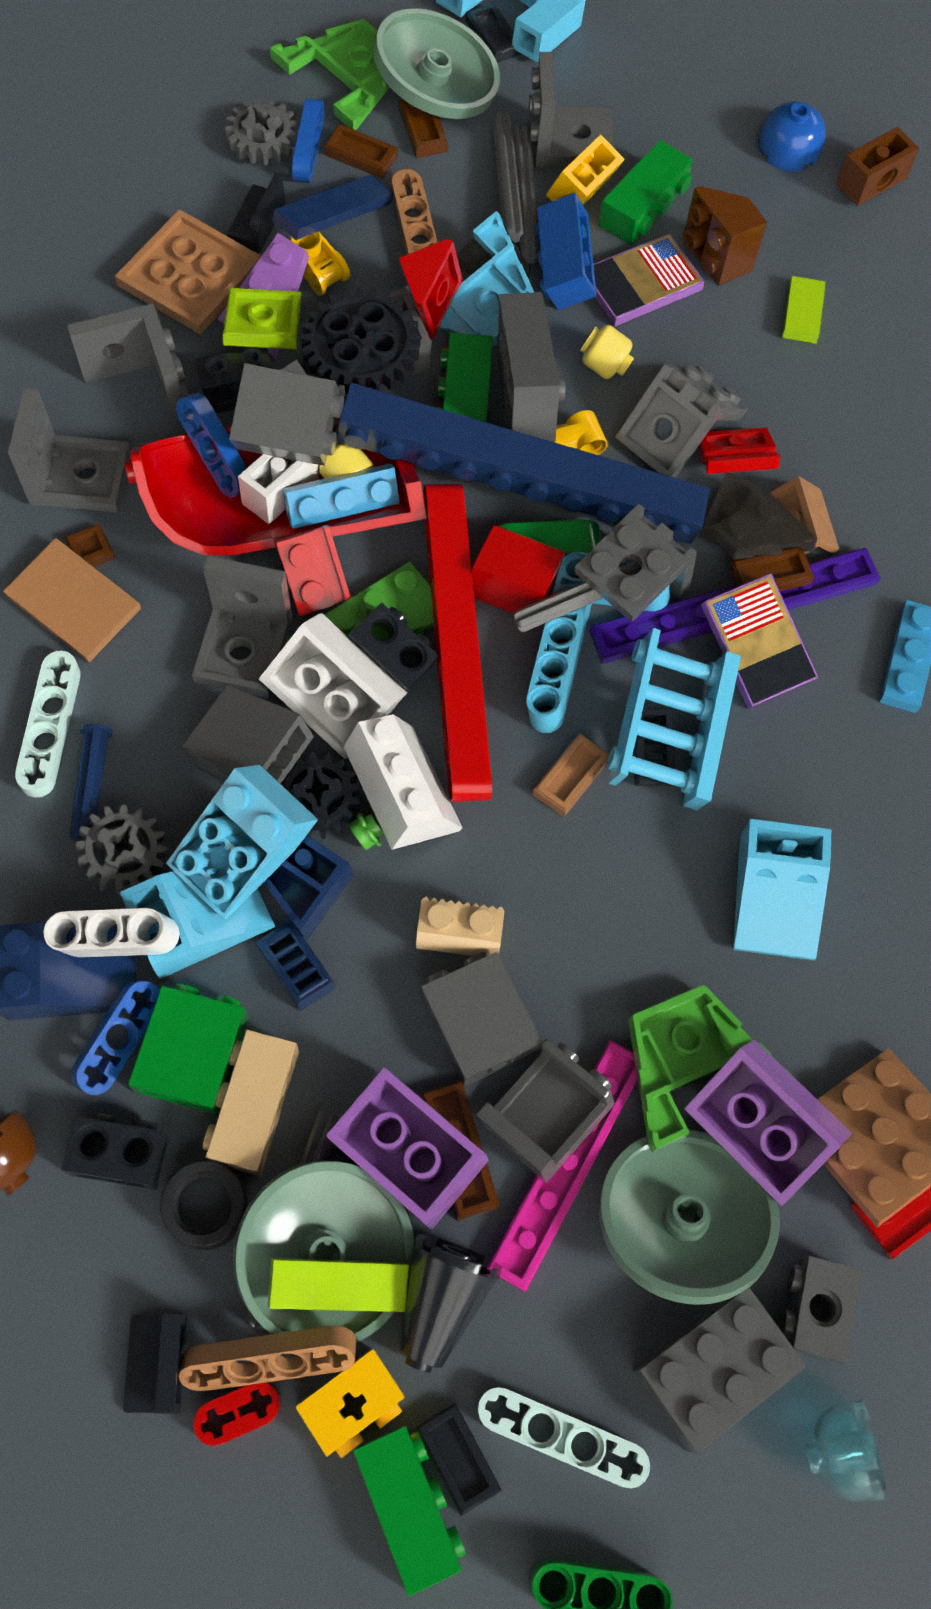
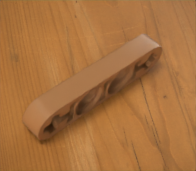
M411 169L399 170L392 177V193L407 255L437 243V238L420 174ZM405 185L411 189V195L406 196ZM409 209H417L422 214L417 217H410L405 212ZM416 235H423L428 238V241L417 244L411 238Z
M337 1325L193 1346L184 1351L179 1371V1381L190 1390L211 1391L341 1372L349 1369L355 1362L356 1335L348 1328ZM281 1354H295L298 1357H287ZM237 1360H247L254 1363L245 1364L238 1362Z

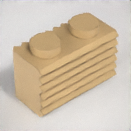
M425 897L421 900L416 949L468 956L485 952L487 956L497 951L499 953L505 910L502 907L496 909L493 905L487 908L485 904L479 907L477 903L471 906L468 902L464 905L460 901L454 904L452 900L446 903L444 899L438 902L435 897L432 900Z

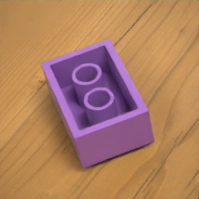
M755 1039L741 1047L685 1107V1110L781 1206L852 1135L829 1110Z
M385 1067L326 1135L328 1139L430 1229L435 1227L489 1161L486 1154Z

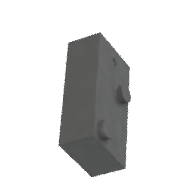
M542 292L499 294L497 358L508 429L555 442L559 400H565L564 377H558Z

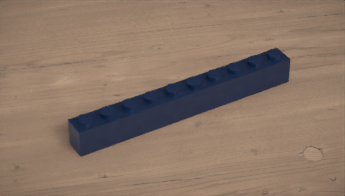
M351 383L339 423L337 441L345 443L351 448H363L377 452L389 459L408 461L418 464L427 470H439L455 475L461 480H473L490 485L499 491H511L525 495L534 501H545L562 506L568 511H580L597 516L606 522L619 523L630 511L640 504L645 508L644 516L657 527L663 523L674 532L673 540L675 542L692 544L704 524L710 488Z

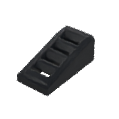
M643 707L640 720L660 723V726L674 730L673 708ZM637 735L632 756L644 759V753H663V759L644 760L675 769L674 746L664 743L662 745L644 744L645 737ZM634 773L635 786H674Z

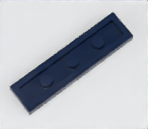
M367 175L274 209L272 221L295 240L389 205L391 204L393 193L371 175Z

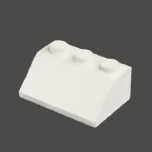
M322 613L304 622L259 678L292 711L299 713L305 723L344 759L348 757L344 745L357 723L388 716L407 694L397 682Z
M394 714L358 722L345 743L344 749L391 850L459 832L463 827L414 727Z

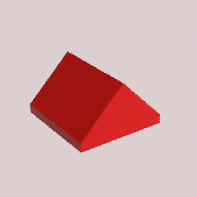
M448 239L399 258L413 303L429 338L432 340L463 280L454 243Z
M494 525L473 565L474 599L513 613L515 610L550 596L565 551Z

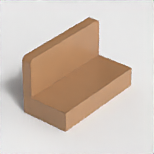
M797 476L768 493L784 550L802 546L805 554L817 547H821L832 554L839 550L825 501L818 487Z

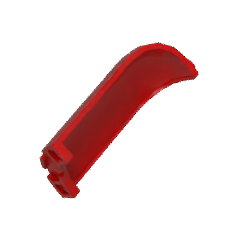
M232 425L223 426L230 437ZM187 433L138 445L130 451L131 460L124 461L129 484L137 483L140 497L151 521L174 544L201 555H238L275 548L274 541L321 528L324 525L329 526L333 537L427 519L421 481L415 472L413 463L401 459H389L380 453L363 448L362 451L372 462L373 467L391 464L395 468L400 503L295 529L289 525L286 510L268 524L242 504L240 494L233 498L225 496L218 488ZM211 439L212 445L217 452V448L213 440ZM237 449L247 468L263 455Z

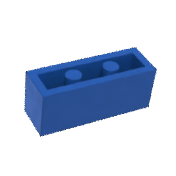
M576 193L537 207L539 223L535 224V231L541 244V250L537 252V256L543 270L540 286L546 299L550 298L558 310L596 297L589 217Z

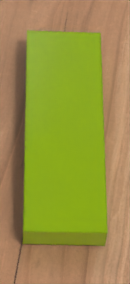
M271 1258L267 1307L269 1309L405 1312L409 1264L401 1262Z

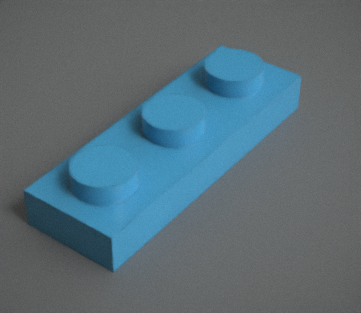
M391 464L282 488L289 525L293 529L400 503L395 468Z
M906 600L901 609L879 702L917 713L922 705L931 666V607Z

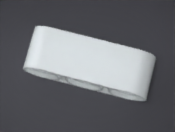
M150 908L63 911L51 916L46 922L43 931L44 939L51 948L73 957L164 954L176 946L180 935L179 927L174 920ZM159 922L158 934L155 938L148 941V930L153 924ZM117 924L116 936L110 942H107L109 929ZM76 926L75 937L67 943V933Z

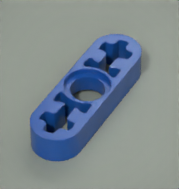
M305 99L293 155V181L312 182L324 123V100Z
M198 392L179 399L176 404L178 419L218 488L227 497L233 498L239 495L238 476L247 469V466L229 440V435L208 399ZM211 439L213 440L217 448V452L212 445Z
M136 980L127 983L121 989L72 1067L71 1080L78 1090L91 1095H99L106 1092L112 1086L149 1026L160 993L156 985L148 981ZM146 991L144 999L148 1001L147 1007H137L131 1015V1018L138 1019L136 1025L132 1021L118 1016L121 1011L127 1014L131 1013L136 1004V1001L131 998L134 992L142 993ZM120 1024L127 1031V1041L121 1048L112 1049L106 1042V1034L112 1026ZM97 1048L107 1055L115 1056L113 1062L103 1060L99 1066L98 1073L102 1075L99 1082L91 1081L87 1085L89 1077L84 1073L87 1066L95 1068L103 1057L95 1054Z

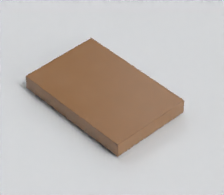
M57 538L3 591L7 598L89 663L141 609L138 601Z

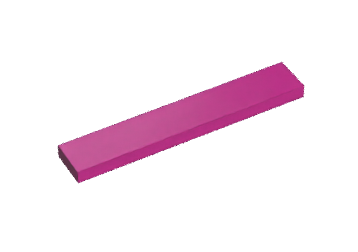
M611 1039L594 1069L602 1074L612 1085L610 1091L615 1105L547 1183L538 1175L535 1177L487 1268L492 1270L494 1262L500 1264L502 1270L499 1278L524 1293L638 1079L634 1053Z

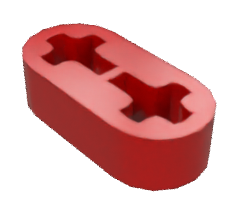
M270 1383L246 1385L207 1402L195 1414L193 1422L194 1433L198 1440L205 1445L217 1446L269 1424L277 1417L281 1407L280 1394ZM255 1390H259L262 1396L270 1395L272 1398V1403L266 1407L267 1415L264 1418H260L258 1412H251L242 1416L240 1407L253 1401L252 1392ZM215 1409L217 1415H224L233 1411L236 1419L222 1426V1436L217 1438L214 1431L205 1432L203 1424L210 1420L209 1411Z

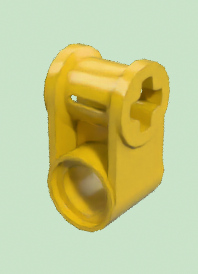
M320 232L298 240L291 236V241L306 250L309 255L303 277L317 295L321 296L326 293V288L339 280L344 282L350 279V270L345 259L328 243Z

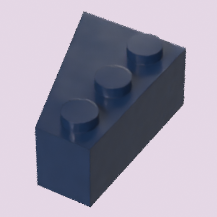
M306 835L296 850L264 881V884L304 938L308 940L354 876V872L349 862Z

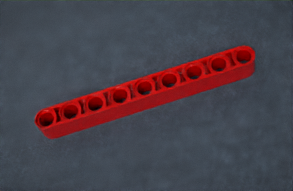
M424 484L423 498L427 519L424 520L436 653L439 655L437 658L449 800L450 802L490 801L492 797V775L463 484Z

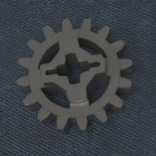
M256 98V104L253 105L248 101H244V109L242 110L234 107L233 116H227L226 118L227 126L225 131L231 152L237 151L238 159L242 160L248 156L250 164L254 165L257 159H261L264 165H268L271 158L279 163L281 162L280 155L282 153L287 156L292 154L291 147H295L298 136V122L295 121L293 111L286 112V105L284 103L276 107L274 106V99H270L267 104H262L261 99Z
M122 804L119 813L113 814L111 808L107 806L104 807V818L100 819L94 814L89 816L92 828L80 827L79 836L85 841L76 842L75 852L85 855L77 859L78 868L89 867L86 872V880L88 882L96 878L100 879V891H104L111 884L115 885L116 895H121L120 892L123 891V886L129 885L132 887L139 884L140 880L146 881L153 878L151 870L155 872L162 871L163 862L157 858L166 857L167 847L157 844L164 841L165 833L164 831L153 832L157 820L154 817L147 821L142 820L143 809L138 808L131 815L128 814L126 804ZM122 826L113 830H108L111 827ZM139 832L145 837L149 851L146 850V846L139 843ZM129 838L128 850H124L114 861V848L119 849ZM93 848H96V852L104 856L103 867L95 859ZM131 868L135 869L133 872L120 874L122 871Z

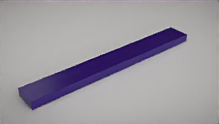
M865 547L809 563L814 575L811 584L779 592L787 609L791 610L877 585L881 577ZM736 585L669 603L658 611H643L633 622L624 616L590 626L589 634L601 663L605 664L632 656L637 640L644 639L653 628L661 630L657 648L712 633L713 631L701 604L735 589Z

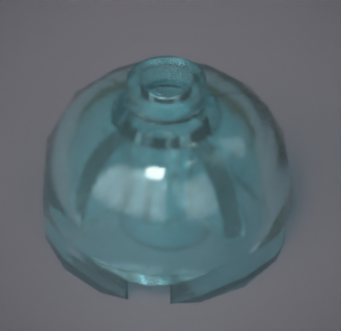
M863 1399L843 1402L827 1409L820 1415L814 1426V1443L806 1444L807 1457L812 1474L821 1473L829 1490L839 1498L853 1503L887 1500V1495L884 1491L886 1481L875 1434H872L871 1429H867L866 1421L871 1420Z

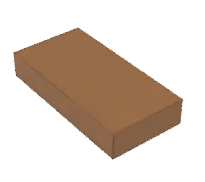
M579 733L533 789L532 795L562 817H565L606 766L609 753Z

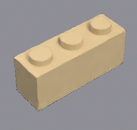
M246 1030L243 1041H236L230 1059V1065L235 1066L230 1083L223 1082L217 1098L216 1106L221 1108L217 1124L209 1125L203 1142V1150L208 1151L206 1158L209 1161H215L233 1170L259 1177L262 1176L298 1059L299 1049L297 1043Z

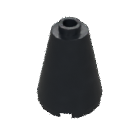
M419 1234L413 1247L400 1351L407 1356L405 1361L407 1365L416 1370L431 1373L433 1367H443L499 1278L502 1267L494 1262L491 1270L482 1265L485 1258L484 1255L441 1238L437 1239L435 1246L425 1244L428 1235Z

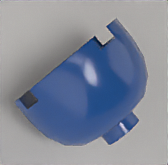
M796 101L782 103L773 109L764 121L758 137V149L760 153L763 150L768 156L767 162L771 166L784 171H801L804 165L811 162L812 166L816 164L822 154L826 139L825 122L820 112L809 104Z

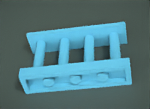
M653 628L644 639L637 640L633 649L632 661L636 662L618 744L617 747L614 746L607 761V769L611 770L608 784L616 786L628 776V772H632L680 787L681 792L685 793L682 806L697 811L709 803L712 798L741 656L726 651L716 662H711L709 665L658 649L657 644L661 630ZM653 664L703 679L704 684L708 685L706 697L699 700L649 684ZM645 699L696 715L697 720H700L698 733L692 736L640 720ZM637 735L689 751V756H693L691 768L683 772L632 756Z

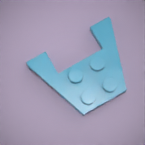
M497 211L473 230L474 239L492 258L460 284L439 329L449 334L461 333L493 336L492 347L497 344L499 294L534 293L525 270L516 255L513 243L505 230L502 218Z

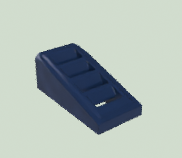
M291 920L255 942L299 1011H302L335 989L333 979ZM290 935L293 940L292 942L274 953L271 951L270 946ZM298 948L301 953L285 964L281 965L278 961ZM304 961L308 962V967L291 978L287 974V972ZM315 973L318 977L316 980L300 990L296 987V984Z

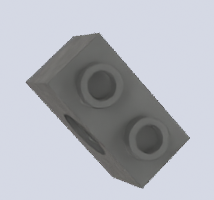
M813 1256L801 1258L798 1260V1265H792L787 1284L788 1291L793 1292L790 1310H785L782 1315L780 1330L797 1354L834 1364L848 1363L863 1270ZM814 1296L821 1298L827 1307V1315L822 1322L816 1320L810 1313L809 1304Z

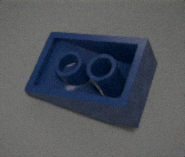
M46 922L0 925V1013L9 1021L107 1012L121 989L127 983L136 981L135 955L73 957L51 948L46 943L43 932ZM76 926L67 933V943L75 937ZM112 926L109 929L107 942H110L116 936L117 926ZM134 992V993L132 994V997H131V998L134 999L135 1001H136V992Z

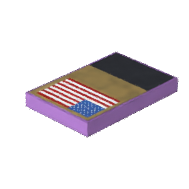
M670 233L593 264L597 294L594 298L614 327L703 290L704 280Z
M772 574L723 593L701 604L722 653L724 654L727 651L741 656L736 684L747 709L818 678Z

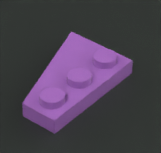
M277 233L240 288L298 291L309 255L306 250ZM226 308L217 319L222 326H224ZM267 348L269 356L276 360L280 349Z

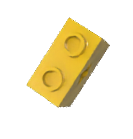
M600 134L561 172L546 196L551 201H555L576 193L584 206L609 181L624 161V158Z
M372 1349L349 1369L341 1372L297 1405L296 1409L326 1457L336 1450L340 1458H342L364 1441L359 1433L374 1421L380 1429L403 1412L398 1403L405 1396L375 1350ZM348 1393L354 1398L363 1394L367 1400L361 1407L364 1416L359 1420L354 1415L345 1418L341 1412L347 1405L344 1397Z

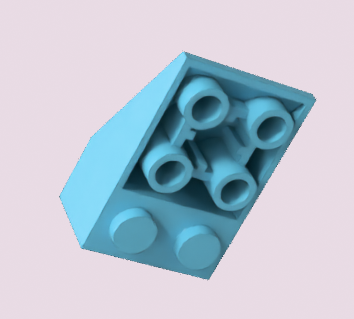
M260 765L234 768L166 864L225 920L296 850L318 819Z
M756 819L748 821L740 835L733 950L815 961L830 872L832 829Z
M174 871L157 875L120 892L127 909H154L174 920L179 927V940L171 951L159 955H147L159 979L275 927L258 888L225 920ZM159 922L153 924L148 930V941L155 938L158 934Z

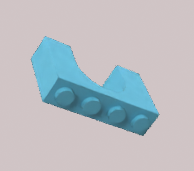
M436 0V3L462 17L483 0ZM519 0L529 8L516 18L512 45L516 51L538 63L539 52H551L581 27L586 0Z

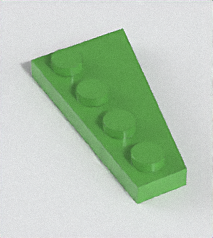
M410 561L325 614L348 638L354 629L381 602L388 608L394 607L400 611L407 620L406 625L416 635L422 634L425 629L434 626L430 585ZM374 627L371 629V634L376 640L387 641L390 639V634L385 628ZM293 635L286 639V644Z

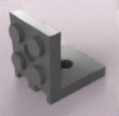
M539 52L538 67H532L531 90H535V93L529 94L528 105L529 116H533V120L530 121V142H534V146H536L535 166L567 167L600 134L615 149L612 107L556 106L553 52ZM582 134L585 135L587 138L578 139L574 137V135Z
M154 303L67 325L85 383L155 365L173 421L179 420L176 412L177 401L189 395L185 381L182 380L185 379L180 358L179 356L176 357L173 351L175 346L170 329H162ZM110 344H117L113 347H106Z
M685 363L684 366L664 364L615 438L658 473L676 478L716 420L740 421L748 409L739 403L742 397L737 392L727 386L720 388L712 381L715 376L703 366L697 365L695 368L688 363ZM667 418L672 423L673 431L671 436L664 440L659 436L657 428L659 422Z
M23 388L8 454L29 504L118 513L126 477L124 461L130 458L131 449L129 442L55 435L39 389ZM84 469L96 470V473L91 478L81 479L77 477Z
M640 504L630 511L575 566V574L631 622L668 586L669 591L679 600L690 590L697 551L692 547L686 551L673 540L674 532L666 525L661 523L657 527L645 517V508ZM632 560L640 565L641 570L635 575H626L621 572L619 566L624 561Z
M207 556L203 571L213 609L193 670V682L225 689L228 685L251 695L269 698L271 690L259 678L283 649L292 621L286 572ZM240 646L251 650V654L243 660H236L230 656L231 652Z

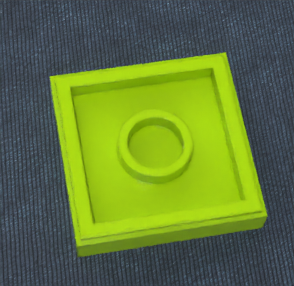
M229 288L223 329V345L297 349L301 292Z

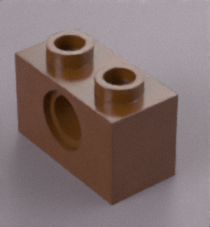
M897 126L848 153L836 185L856 206H859L907 179L919 147Z

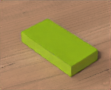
M797 276L791 277L782 338L813 344L817 343L820 333L826 281Z

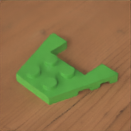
M365 19L327 29L326 35L319 38L311 39L308 36L297 38L296 44L282 48L280 43L270 47L271 59L289 75L317 59L353 92L334 103L333 107L334 115L348 128L353 130L359 128L390 88L380 75L374 62L373 42L377 30Z
M705 985L633 1014L628 1019L648 1145L651 1152L690 1134L670 1093L720 1071L741 1047L753 1041L740 1027L742 1023ZM760 1043V1045H761L770 1055H772V1054L767 1050V1048H766L762 1043Z

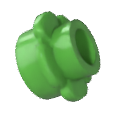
M361 812L357 813L358 818L349 823L355 837L366 850L375 844L380 847L382 842L379 837L384 833L377 819L372 813L366 817Z

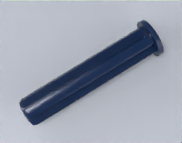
M84 724L80 728V732L84 736L69 832L70 840L76 842L85 841L79 836V829L81 826L92 828L89 816L91 814L97 816L107 741L113 734L111 728L101 724Z

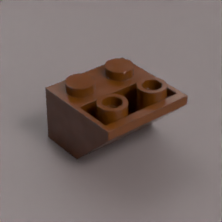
M698 186L694 188L683 240L686 247L693 251L702 263L704 271L711 275L717 285L720 286L753 271L767 221L748 197Z

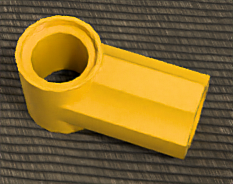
M583 410L573 414L565 424L558 425L556 428L555 443L595 455L603 453L608 446L597 417L591 410Z

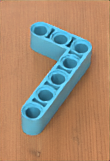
M573 552L563 558L553 594L583 582L581 578L573 577L576 576L575 566L588 553ZM632 560L624 561L623 563H621V565L626 564ZM669 586L644 611L663 609L670 599ZM604 598L593 602L594 604L612 606ZM592 603L545 623L526 699L530 723L536 731L541 733L554 732L561 727L564 721ZM561 639L569 640L564 644L555 643L556 641ZM552 672L561 673V675L555 678L547 677ZM543 706L553 707V709L548 712L537 711L540 707Z

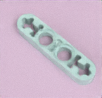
M52 652L42 662L15 771V778L21 790L27 796L34 798L49 794L56 784L80 681V669L74 656L69 652ZM62 665H66L69 671L61 673L59 681L62 686L61 688L57 686L58 679L53 670H60ZM50 698H60L63 700L62 708L56 713L49 714L42 710L44 703ZM42 733L53 734L55 741L49 748L40 750L34 747V741L37 736ZM35 758L40 760L39 770L44 779L39 778L35 784H31L27 777L36 774L38 765L34 760Z
M496 1387L489 1389L482 1394L478 1401L477 1413L483 1426L523 1445L625 1488L639 1487L646 1481L649 1475V1457L644 1449L637 1444L505 1388ZM499 1395L506 1398L505 1407L519 1413L520 1403L529 1407L521 1418L519 1435L510 1431L515 1424L512 1420L501 1417L497 1424L490 1421L491 1412L485 1409L488 1400L496 1401ZM539 1413L548 1415L554 1424L553 1435L549 1440L542 1443L534 1441L528 1432L530 1419ZM580 1432H589L597 1442V1452L593 1458L587 1461L578 1460L571 1449L573 1438ZM606 1440L614 1442V1446L609 1452L615 1455L626 1457L629 1450L635 1453L634 1462L640 1465L637 1474L629 1473L627 1479L621 1478L622 1469L607 1461L605 1472L598 1469L606 1453Z

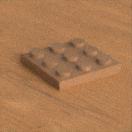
M179 209L115 275L118 287L147 304L154 303L157 310L201 335L226 308L229 288H240L261 256Z
M888 1048L817 1099L852 1133L823 1165L876 1227H879L931 1187V1093Z

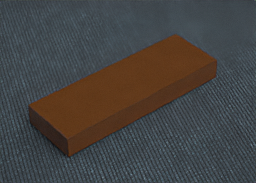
M462 1081L421 1093L423 1101L483 1151ZM487 1163L453 1203L458 1221L500 1208Z

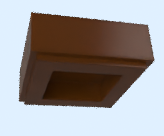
M100 523L64 537L68 547L93 567L116 559Z

